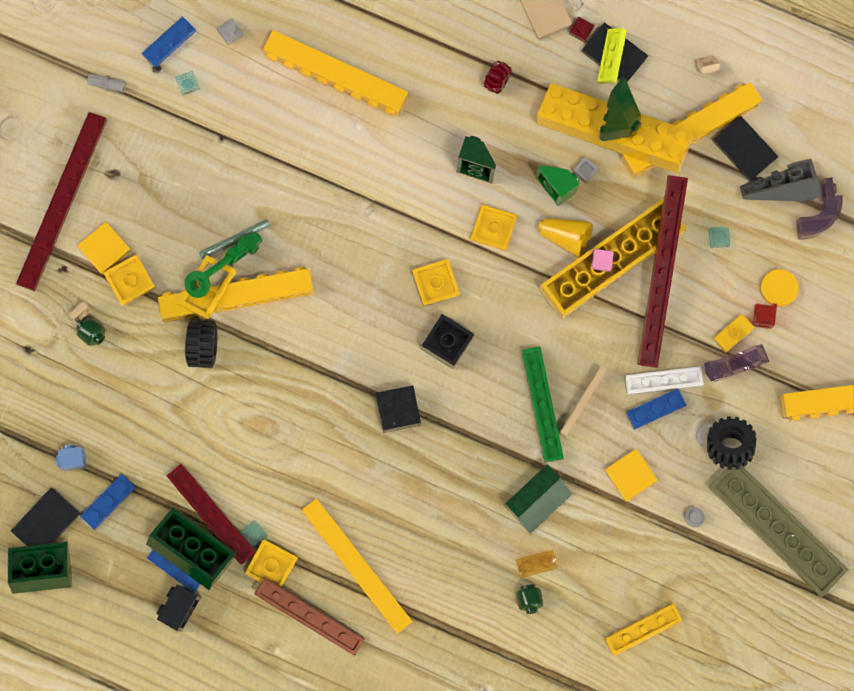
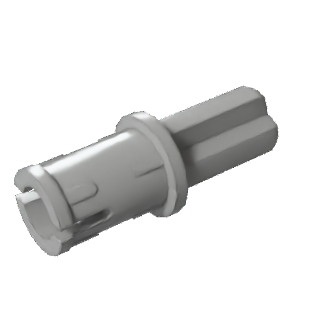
M89 74L87 79L88 85L101 87L106 91L107 89L122 93L125 91L126 81Z

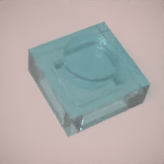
M193 70L175 77L182 96L200 90Z
M729 227L709 229L710 248L730 246Z
M256 520L240 532L252 548L268 536Z

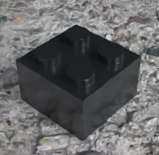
M441 314L421 345V350L454 370L475 334Z
M413 385L375 393L383 433L421 426Z
M177 584L168 591L166 595L168 600L166 604H161L156 613L158 615L156 620L176 631L182 632L201 597Z

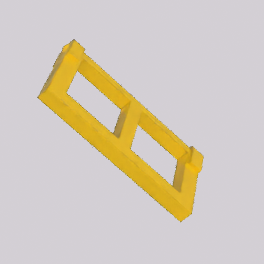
M206 255L197 271L204 272L208 263L214 265L218 260ZM228 265L221 269L228 273L219 290L212 286L210 287L209 292L216 296L206 312L186 302L189 297L186 290L178 305L209 320L210 315L237 271Z

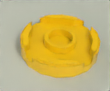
M777 269L765 275L761 281L760 291L763 299L771 306L784 307L796 299L799 285L792 273L787 270Z

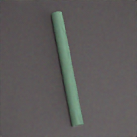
M266 219L199 252L202 259L206 255L211 256L237 243L244 234L257 233L269 227L270 223Z

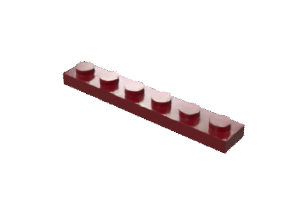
M182 464L166 475L218 539L236 553L234 558L240 565H243L256 554L255 550Z

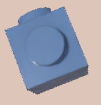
M75 445L63 446V449L58 450V455H56L57 467H60L63 471L87 468L85 449L83 447H75Z

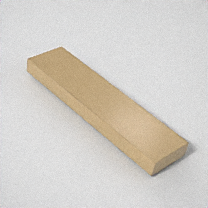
M599 368L559 432V435L566 438L606 373L605 369Z

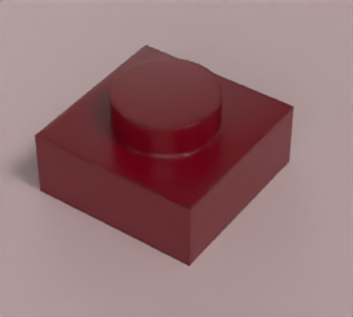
M578 16L569 35L585 43L595 25Z

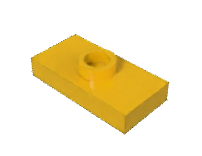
M741 314L714 337L713 340L726 353L755 327Z

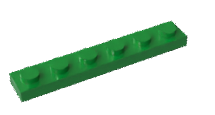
M541 346L523 349L521 352L544 463L563 460L564 456Z

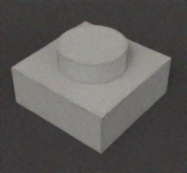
M233 18L217 28L227 45L243 36V32Z
M585 156L572 172L584 183H587L599 171V168Z

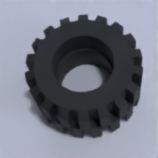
M190 319L187 326L185 358L188 367L213 368L216 361L218 339L215 320Z
M727 416L726 420L720 418L719 423L715 421L712 427L709 428L707 435L708 456L710 459H713L715 465L719 463L720 468L724 469L725 466L728 467V470H732V467H735L736 470L740 469L741 465L745 467L748 461L751 462L755 455L756 432L751 424L747 425L746 420L740 421V417L731 419V416ZM727 438H734L740 441L742 445L736 448H728L721 442Z

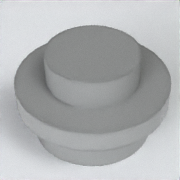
M691 508L685 514V521L691 527H699L704 522V513L698 508Z

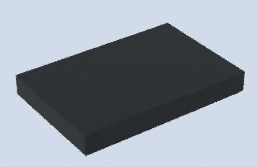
M605 22L581 51L599 66L601 65L608 29H613ZM626 38L617 79L620 80L623 77L628 83L649 55Z
M739 116L712 140L750 182L779 157L742 116Z
M50 488L14 526L11 532L26 546L54 543L78 518L80 513L53 488Z

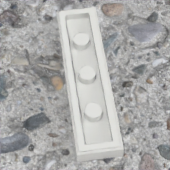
M701 366L625 375L627 395L704 385Z

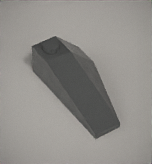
M812 159L789 164L786 170L781 172L776 170L771 172L772 175L768 178H758L740 186L742 198L744 200L806 201L821 197Z

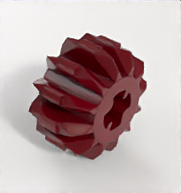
M499 60L494 62L485 77L484 87L492 93L498 94L502 92L512 73L511 67Z

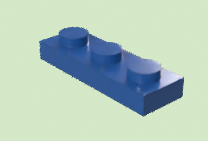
M182 16L142 52V56L154 68H157L196 32V29Z
M677 388L627 411L626 415L635 430L687 405Z
M121 474L80 517L96 530L136 487Z
M154 550L147 557V559L191 592L195 593L201 585Z

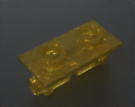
M553 550L516 559L520 578L558 569L557 557Z

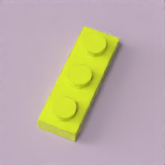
M624 28L608 29L597 79V82L601 85L613 84L617 81L627 32Z

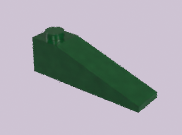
M622 77L609 96L607 108L609 109L603 118L606 124L600 128L601 141L630 137L642 125L641 113L626 79Z

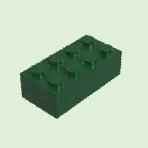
M173 507L151 532L146 543L147 546L207 590L213 587L232 563L236 554Z

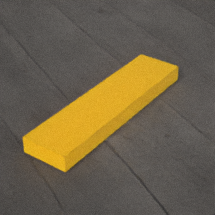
M672 603L604 638L612 655L615 656L683 620L675 604Z

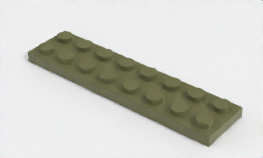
M742 465L737 470L735 467H732V470H728L727 467L708 487L820 597H823L849 570Z

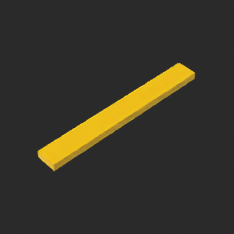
M316 498L301 511L395 632L398 634L413 621Z

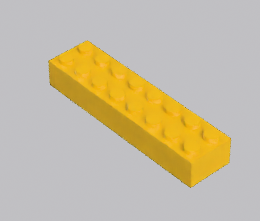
M553 83L550 84L537 113L538 125L679 174L692 143L693 131L641 114L642 125L636 133L633 132L630 137L601 141L600 128L606 124L603 118L609 109L607 108L608 102Z
M664 198L541 284L539 290L561 320L655 254ZM682 222L679 236L687 229ZM594 249L614 252L611 272L592 269Z

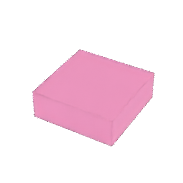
M594 249L592 269L611 272L614 252Z

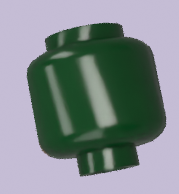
M84 318L77 325L78 338L88 346L99 345L104 341L105 327L95 318Z
M535 584L521 586L520 590L517 591L518 608L521 611H526V614L538 613V609L543 606L541 589L536 587Z

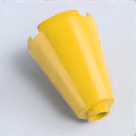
M545 218L544 221L541 220L538 231H540V236L573 256L580 258L587 250L588 246L586 244L591 239L593 223L582 220Z

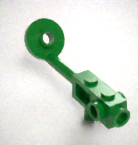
M254 232L250 235L244 234L236 245L227 250L224 258L206 271H193L189 273L185 278L187 293L194 298L206 296L211 287L209 277L227 264L232 266L249 253L251 255L256 253L260 248L258 245L262 242L261 236Z

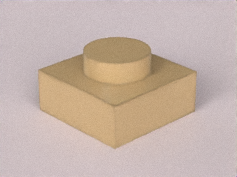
M714 55L696 59V66L702 74H711L714 71L720 70V63Z
M83 301L69 315L78 323L90 315L91 309Z

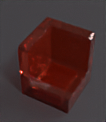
M773 303L771 306L756 304L752 325L754 327L772 329L775 326L777 304Z

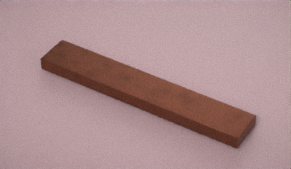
M263 578L254 593L260 599L354 656L365 640L266 578Z

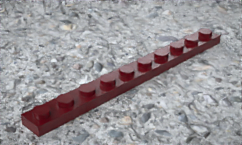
M88 112L18 277L17 286L33 292L36 291L107 123L105 117Z
M667 176L637 363L640 366L658 368L688 178Z

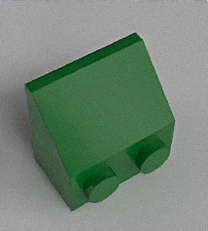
M541 165L538 167L535 177L557 206H560L575 195L580 185L577 175L563 168Z

